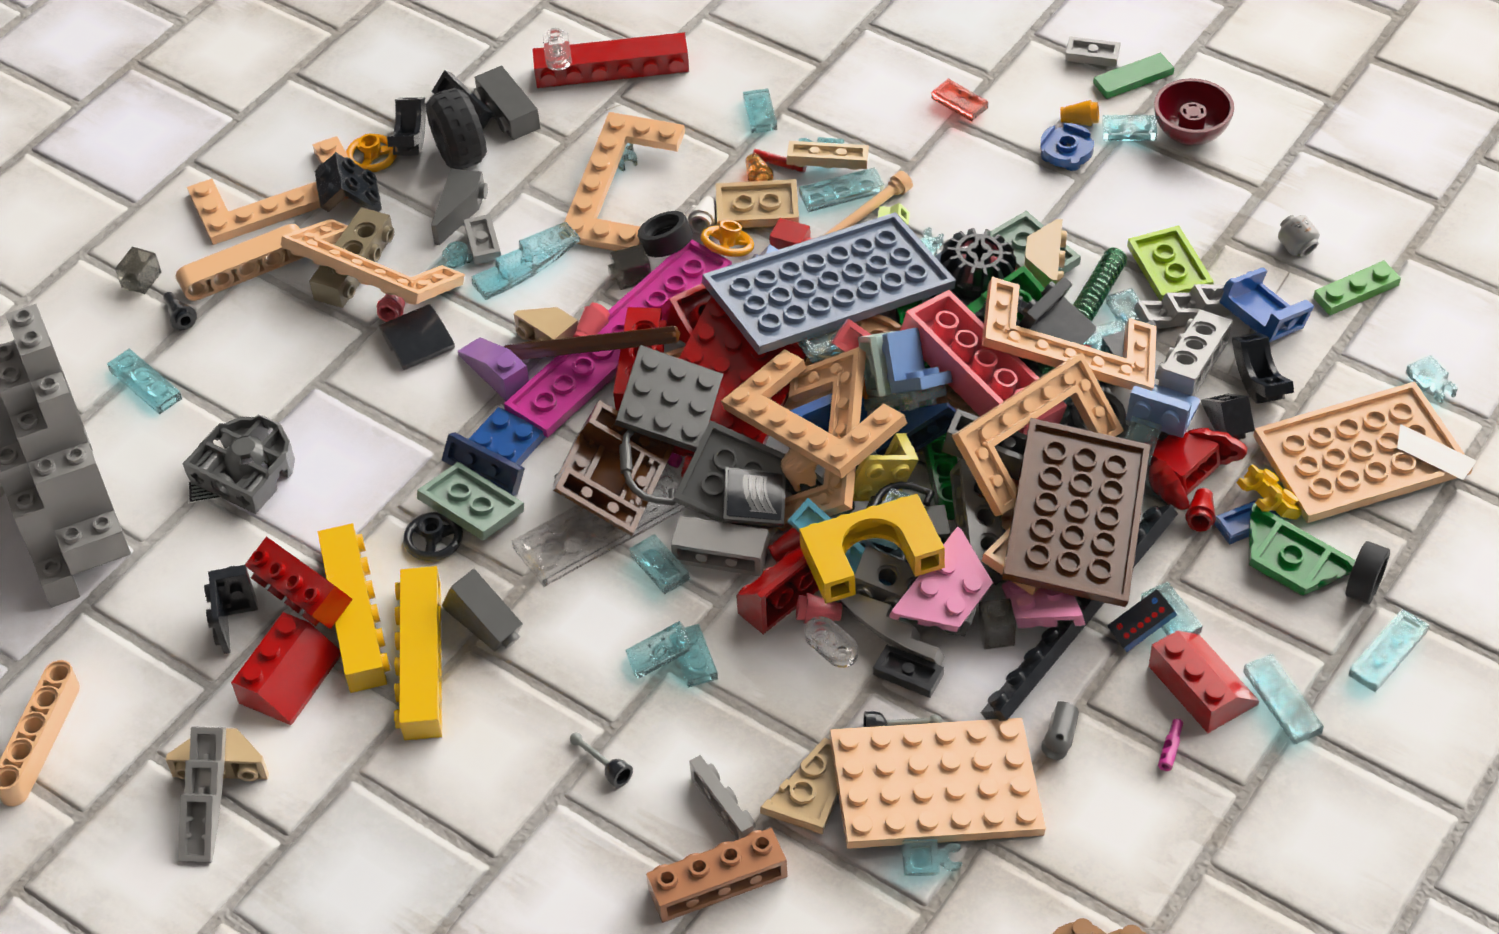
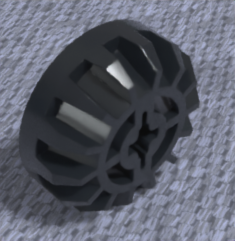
M975 228L968 229L967 235L962 231L955 233L953 238L945 241L940 254V263L956 280L955 287L952 290L973 298L981 297V294L988 290V284L992 277L1003 280L1013 273L1017 260L1014 256L1012 245L1008 242L1005 243V238L1000 234H997L994 238L991 237L989 229H985L984 234H976ZM961 254H966V259ZM991 256L998 257L994 262L990 263Z

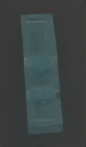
M563 222L519 240V249L495 258V267L471 276L472 285L485 300H488L531 278L558 260L580 242V236L567 222Z

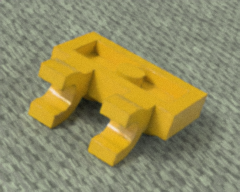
M1250 465L1248 472L1243 476L1245 479L1239 478L1236 482L1243 491L1256 490L1264 498H1258L1255 502L1262 511L1274 510L1281 517L1297 520L1302 513V510L1296 503L1298 498L1289 490L1283 489L1277 483L1279 478L1268 469L1259 470L1255 465Z

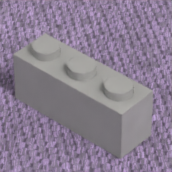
M679 516L671 542L672 561L678 564L761 576L769 551L768 529H761L756 526L749 527L703 520L698 517Z

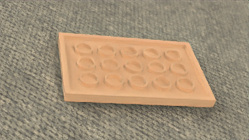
M1416 382L1255 428L1253 437L1285 489L1292 492L1298 498L1296 503L1302 510L1301 515L1306 523L1457 478L1398 449L1400 424L1464 454Z
M1009 718L1006 721L992 719L830 729L829 737L847 849L1044 836L1046 827L1022 718Z

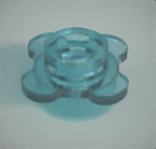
M460 241L448 244L446 249L442 251V256L447 259V266L449 268H457L473 261V255L468 253V246Z

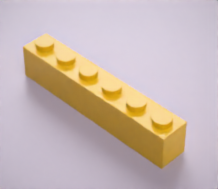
M353 523L317 531L326 579L353 599L335 622L349 691L354 693L387 685L385 672L391 671L387 653L381 654L380 647L386 645L382 628L376 629L375 623L381 621L377 604L371 605L370 599L376 597L372 580L366 581L365 577L371 574L367 557L361 558L360 552L366 551L363 535H356Z
M437 566L400 569V582H395L396 600H400V606L395 607L396 625H400V632H395L394 636L396 650H400V657H395L394 659L395 674L400 676V683L394 684L395 700L399 702V709L394 710L395 728H401L404 741L442 737L440 577Z

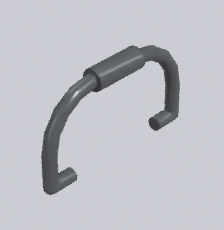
M628 429L623 435L622 444L619 445L621 474L624 475L626 484L642 500L655 504L675 505L676 502L673 501L676 493L675 488L668 489L669 498L645 493L633 481L631 476L633 472L632 453L629 441L635 432Z

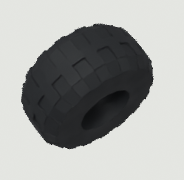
M456 88L432 95L426 103V115L432 136L446 165L452 169L461 170L481 163L487 153L486 141L478 115L468 95L463 90Z

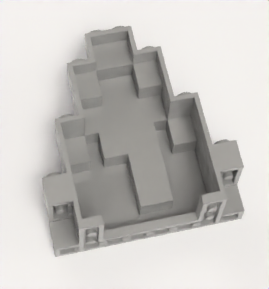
M34 304L5 314L14 340L0 344V482L7 496L14 520L34 563L42 589L52 608L80 597L73 575L128 556L131 552L93 456L91 443L40 311L37 305Z

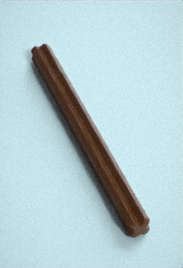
M666 326L508 344L504 347L510 349L520 360L636 348L640 345L672 344L679 341L680 331H678L676 326Z

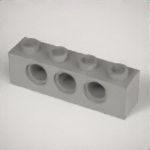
M1200 309L1194 319L1190 318L1188 320L1185 332L1179 334L1175 348L1171 347L1169 349L1165 363H1160L1155 376L1159 380L1158 385L1195 396L1227 345L1233 320Z

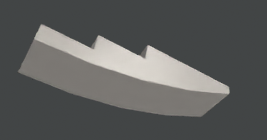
M1194 284L1190 293H1166L1162 301H1137L1133 308L1140 322L1145 323L1154 320L1156 328L1187 325L1190 318L1194 319L1200 309L1222 317L1233 314L1219 303L1224 293V285Z
M860 594L839 600L859 622L884 641L902 651L937 665H942L944 655L938 647L919 641L921 635L915 626L889 617L893 609L891 605Z
M191 727L190 760H187L185 765L184 794L180 795L178 861L212 862L222 796L226 727Z

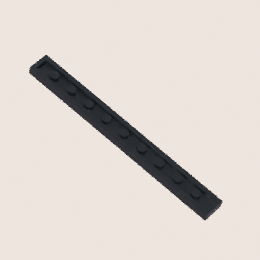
M1172 505L1152 506L1143 513V519L1139 523L1134 567L1178 515ZM1082 597L1076 598L1087 625L1104 602ZM1058 620L1057 627H1050L1041 635L1042 640L1037 646L1024 655V661L1017 669L1007 675L1006 683L1001 689L994 692L988 698V704L980 712L986 720H1008L1086 625L1075 626L1074 620Z

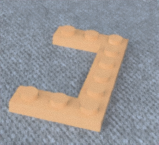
M609 112L559 233L560 240L621 252L622 249L629 251L628 249H636L633 246L639 248L637 245H640L641 248L642 245L637 236L639 226L597 219L627 143L678 152L685 134V126L677 123Z
M337 136L312 144L320 164L324 163L335 152L345 158L348 157ZM213 179L187 187L190 198L213 245L320 208L316 182L231 211L227 210Z
M333 219L281 236L280 246L291 250L293 255L305 256L312 259L313 263L317 265L328 266L335 269V272L338 274L352 276L358 279V282L361 284L373 285L380 288L381 292L403 298L409 304H419L446 291H451V289L463 285L465 274L443 265L409 277L337 247L333 244L338 241L348 225Z
M994 277L991 278L987 290L982 346L1052 367H1057L1074 355L1083 353L1097 380L1132 390L1134 386L1150 391L1154 389L1156 326L1129 318L1125 325L1123 357L1016 326L1020 285Z
M857 347L809 365L790 381L789 398L795 402L833 389L828 433L839 439H842L860 424L866 352ZM856 467L843 478L825 469L823 485L786 497L783 528H776L781 531L791 529L792 526L787 522L788 519L807 498L828 516L851 510Z
M785 349L721 400L724 410L841 478L846 476L907 424L904 414L883 403L847 435L839 439L770 400L773 395L806 369L803 359Z
M1083 353L1076 354L952 435L995 516L1002 515L1014 507L1017 488L994 446L1029 424L1030 418H1038L1070 396L1089 431L1114 437L1124 431Z

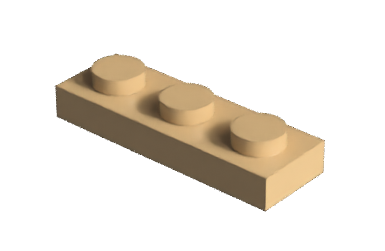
M789 141L787 165L848 168L850 170L867 169L869 145Z

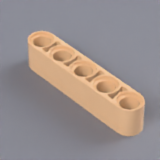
M288 224L184 265L176 272L175 279L186 298L196 301L302 259L305 256L293 255L291 250L280 246L281 236L300 230V228L296 224Z
M57 660L45 668L0 758V800L4 805L17 806L28 798L77 697L80 685L71 664L67 661Z

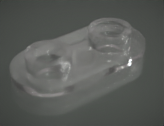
M552 28L545 32L543 44L547 67L552 70L566 69L572 62L568 33L559 28Z
M822 616L814 617L807 622L805 626L806 642L829 663L838 668H846L852 666L857 661V642L835 622ZM818 635H824L825 637H823V638H818V637H816V636H818Z

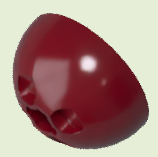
M1196 78L1180 79L1165 85L1159 90L1154 100L1155 117L1162 131L1174 141L1185 145H1201L1219 137L1229 126L1235 109L1231 95L1224 88L1211 81Z

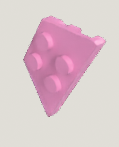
M959 527L954 530L943 544L945 547V568L919 575L892 609L889 615L890 618L899 620L902 617L917 620L919 625L938 626L943 630L957 632L989 591L993 581Z
M1012 581L1002 584L1005 598L1018 628H1033L1035 626L1057 627V620H1074L1075 626L1086 625L1081 609L1073 595L1039 588L1031 595Z

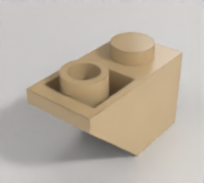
M558 307L517 310L514 313L517 334L522 339L529 340L530 342L573 337L578 326L577 319Z

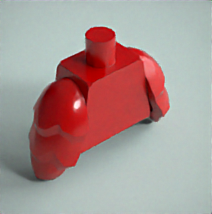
M1209 428L1189 430L1185 432L1183 438L1169 435L1163 441L1151 436L1145 443L1150 445L1148 480L1152 491L1161 496L1165 503L1179 510H1185L1190 507L1187 495L1220 465H1228L1233 461H1239L1245 458L1247 454V447L1243 442L1232 437L1229 433L1211 431Z

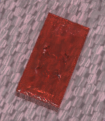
M949 78L931 92V99L971 122L988 109L989 101Z

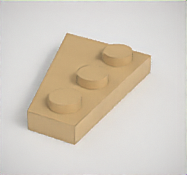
M823 738L800 763V768L790 779H786L779 786L778 792L770 800L767 799L760 807V814L823 834L838 797L830 739Z

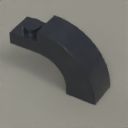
M425 97L395 99V127L393 133L387 136L388 147H393V155H419L421 153L425 136Z
M1253 333L1232 337L1233 351L1241 380L1247 393L1255 403L1260 404L1285 399V394L1294 393L1293 381L1282 376L1274 364L1268 336L1261 333Z

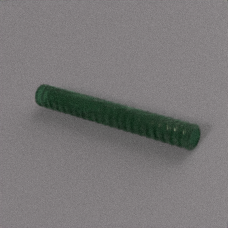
M1111 247L1105 250L1073 304L1091 322L1128 262L1125 252L1119 248ZM1039 362L1037 364L1038 370L1043 376L1056 368Z

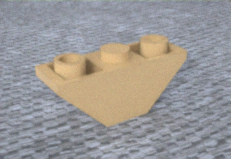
M1056 219L1027 236L1024 265L1044 288L1051 281L1057 284L1063 278L1064 271H1058V267L1064 268L1066 251H1060V247L1066 248L1067 231H1062L1063 219Z
M226 728L223 779H242L245 781H254L256 779L268 780L269 773L263 756L237 728ZM190 739L169 752L166 756V762L173 777L185 779L186 761L190 760Z

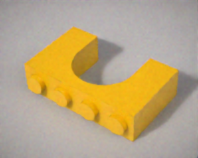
M918 494L900 497L894 501L870 506L857 512L843 514L830 520L799 528L802 553L826 604L856 595L855 575L845 554L851 546L865 539L880 538L896 544L903 551L915 577L945 568V547Z

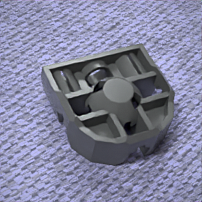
M258 414L255 417H238L226 423H219L182 464L192 484L256 514L277 491L276 480L280 477V474L287 478L291 476L295 457L290 440L282 425ZM272 428L273 431L268 435V430ZM220 439L223 447L226 448V450L215 445L213 441H218ZM251 458L253 461L248 464H241L242 459ZM261 464H267L268 470L263 468Z

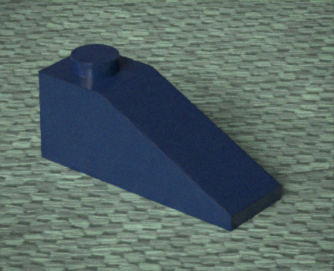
M948 403L898 411L905 415L907 424L896 433H906L915 452L948 432L957 410ZM894 435L876 449L878 455L886 453Z

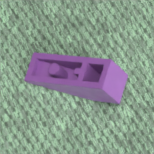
M479 337L457 351L458 355L505 401L529 381L526 364L510 349Z

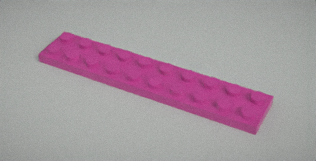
M691 239L688 245L666 258L608 310L610 313L608 317L609 323L598 334L622 332L624 330L627 307L660 308L669 298L701 284L702 274L730 266L732 261L712 252L702 244ZM620 349L556 356L504 403L505 410L542 430L544 436L548 438L616 376Z

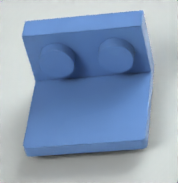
M918 328L882 335V350L886 357L887 380L891 388V394L923 390L953 382L951 371L939 372V367L925 368Z

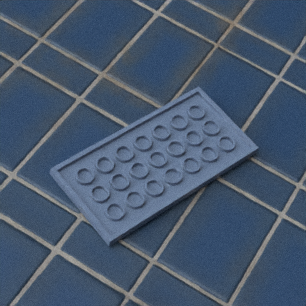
M896 212L702 274V284L758 355L842 327L847 319L857 322L954 289L956 282L954 277Z

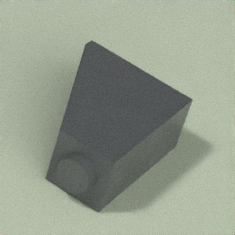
M472 569L450 587L442 607L494 652L501 646H504L506 649L509 648L520 638L518 632L523 623L475 569Z

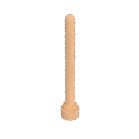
M898 171L890 178L885 189L824 235L857 224L893 195L905 194L913 187L909 175L904 171Z

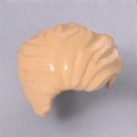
M790 448L781 461V468L795 491H800V484H807L810 487L816 485L817 477L815 470L818 464Z

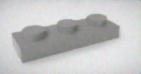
M701 755L690 760L691 779L734 838L738 840L753 832L756 826L752 816L747 810L742 811L737 805L738 800L733 790L722 785L720 775L712 763L708 765Z

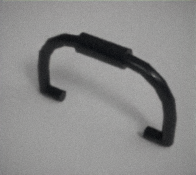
M903 481L890 483L881 488L875 496H871L866 508L880 505L885 494L898 489L912 490L926 495L923 505L930 506L935 492L932 489ZM870 539L863 540V544L867 547L902 561L906 560L902 550L898 557L877 548Z

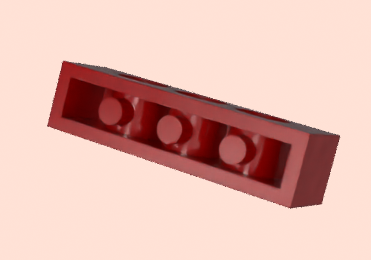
M627 307L623 331L667 326V320H662L661 308ZM664 344L645 346L664 353ZM639 347L620 349L613 391L614 404L617 411H619Z

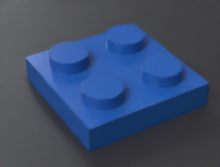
M498 407L472 434L469 440L521 465L546 436H544L542 430L526 420Z

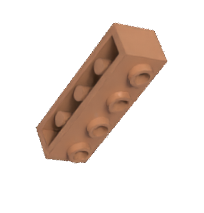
M772 827L763 831H753L746 837L733 842L720 843L715 848L702 853H692L678 862L669 865H659L646 873L648 891L662 923L788 877L787 859Z

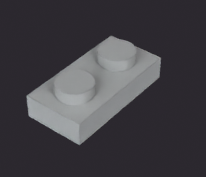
M1069 36L1065 61L1117 67L1121 42Z
M487 214L464 219L474 263L480 264L502 259L491 215Z

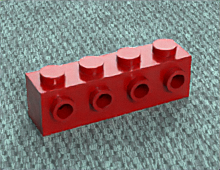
M267 536L245 563L246 567L253 572V575L250 577L263 588L270 584L267 591L281 601L286 596L287 599L284 603L298 614L302 609L305 610L301 616L314 626L321 622L331 629L353 600Z

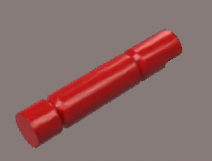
M754 149L752 158L759 161L769 162V164L804 173L807 166L787 165V157L773 153L770 154V152Z

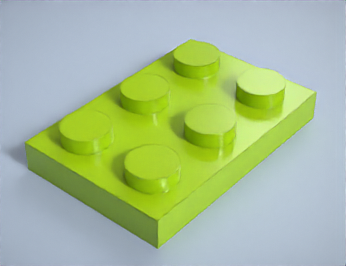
M1179 225L1128 238L1127 247L1159 301H1162L1166 293H1190L1194 284H1214L1213 279Z

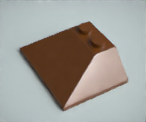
M599 400L575 438L554 480L553 491L632 536L648 505V501L642 500L635 495L626 484L624 475L621 474L619 445L622 444L623 435L628 429L614 425L618 411ZM635 432L629 441L633 469L631 476L638 488L652 495L675 446Z

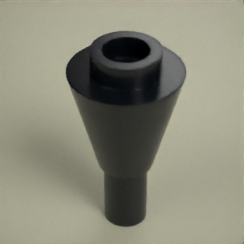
M166 292L163 299L168 305L171 326L176 330H186L192 327L197 319L196 311L178 300L172 292Z

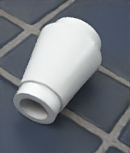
M703 197L688 217L691 229L698 234H701L707 227L715 225L716 201L713 198Z

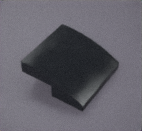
M430 304L379 325L384 339L390 350L394 351L403 370L455 348L452 337Z

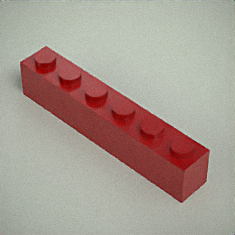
M685 32L532 49L537 88L689 72Z

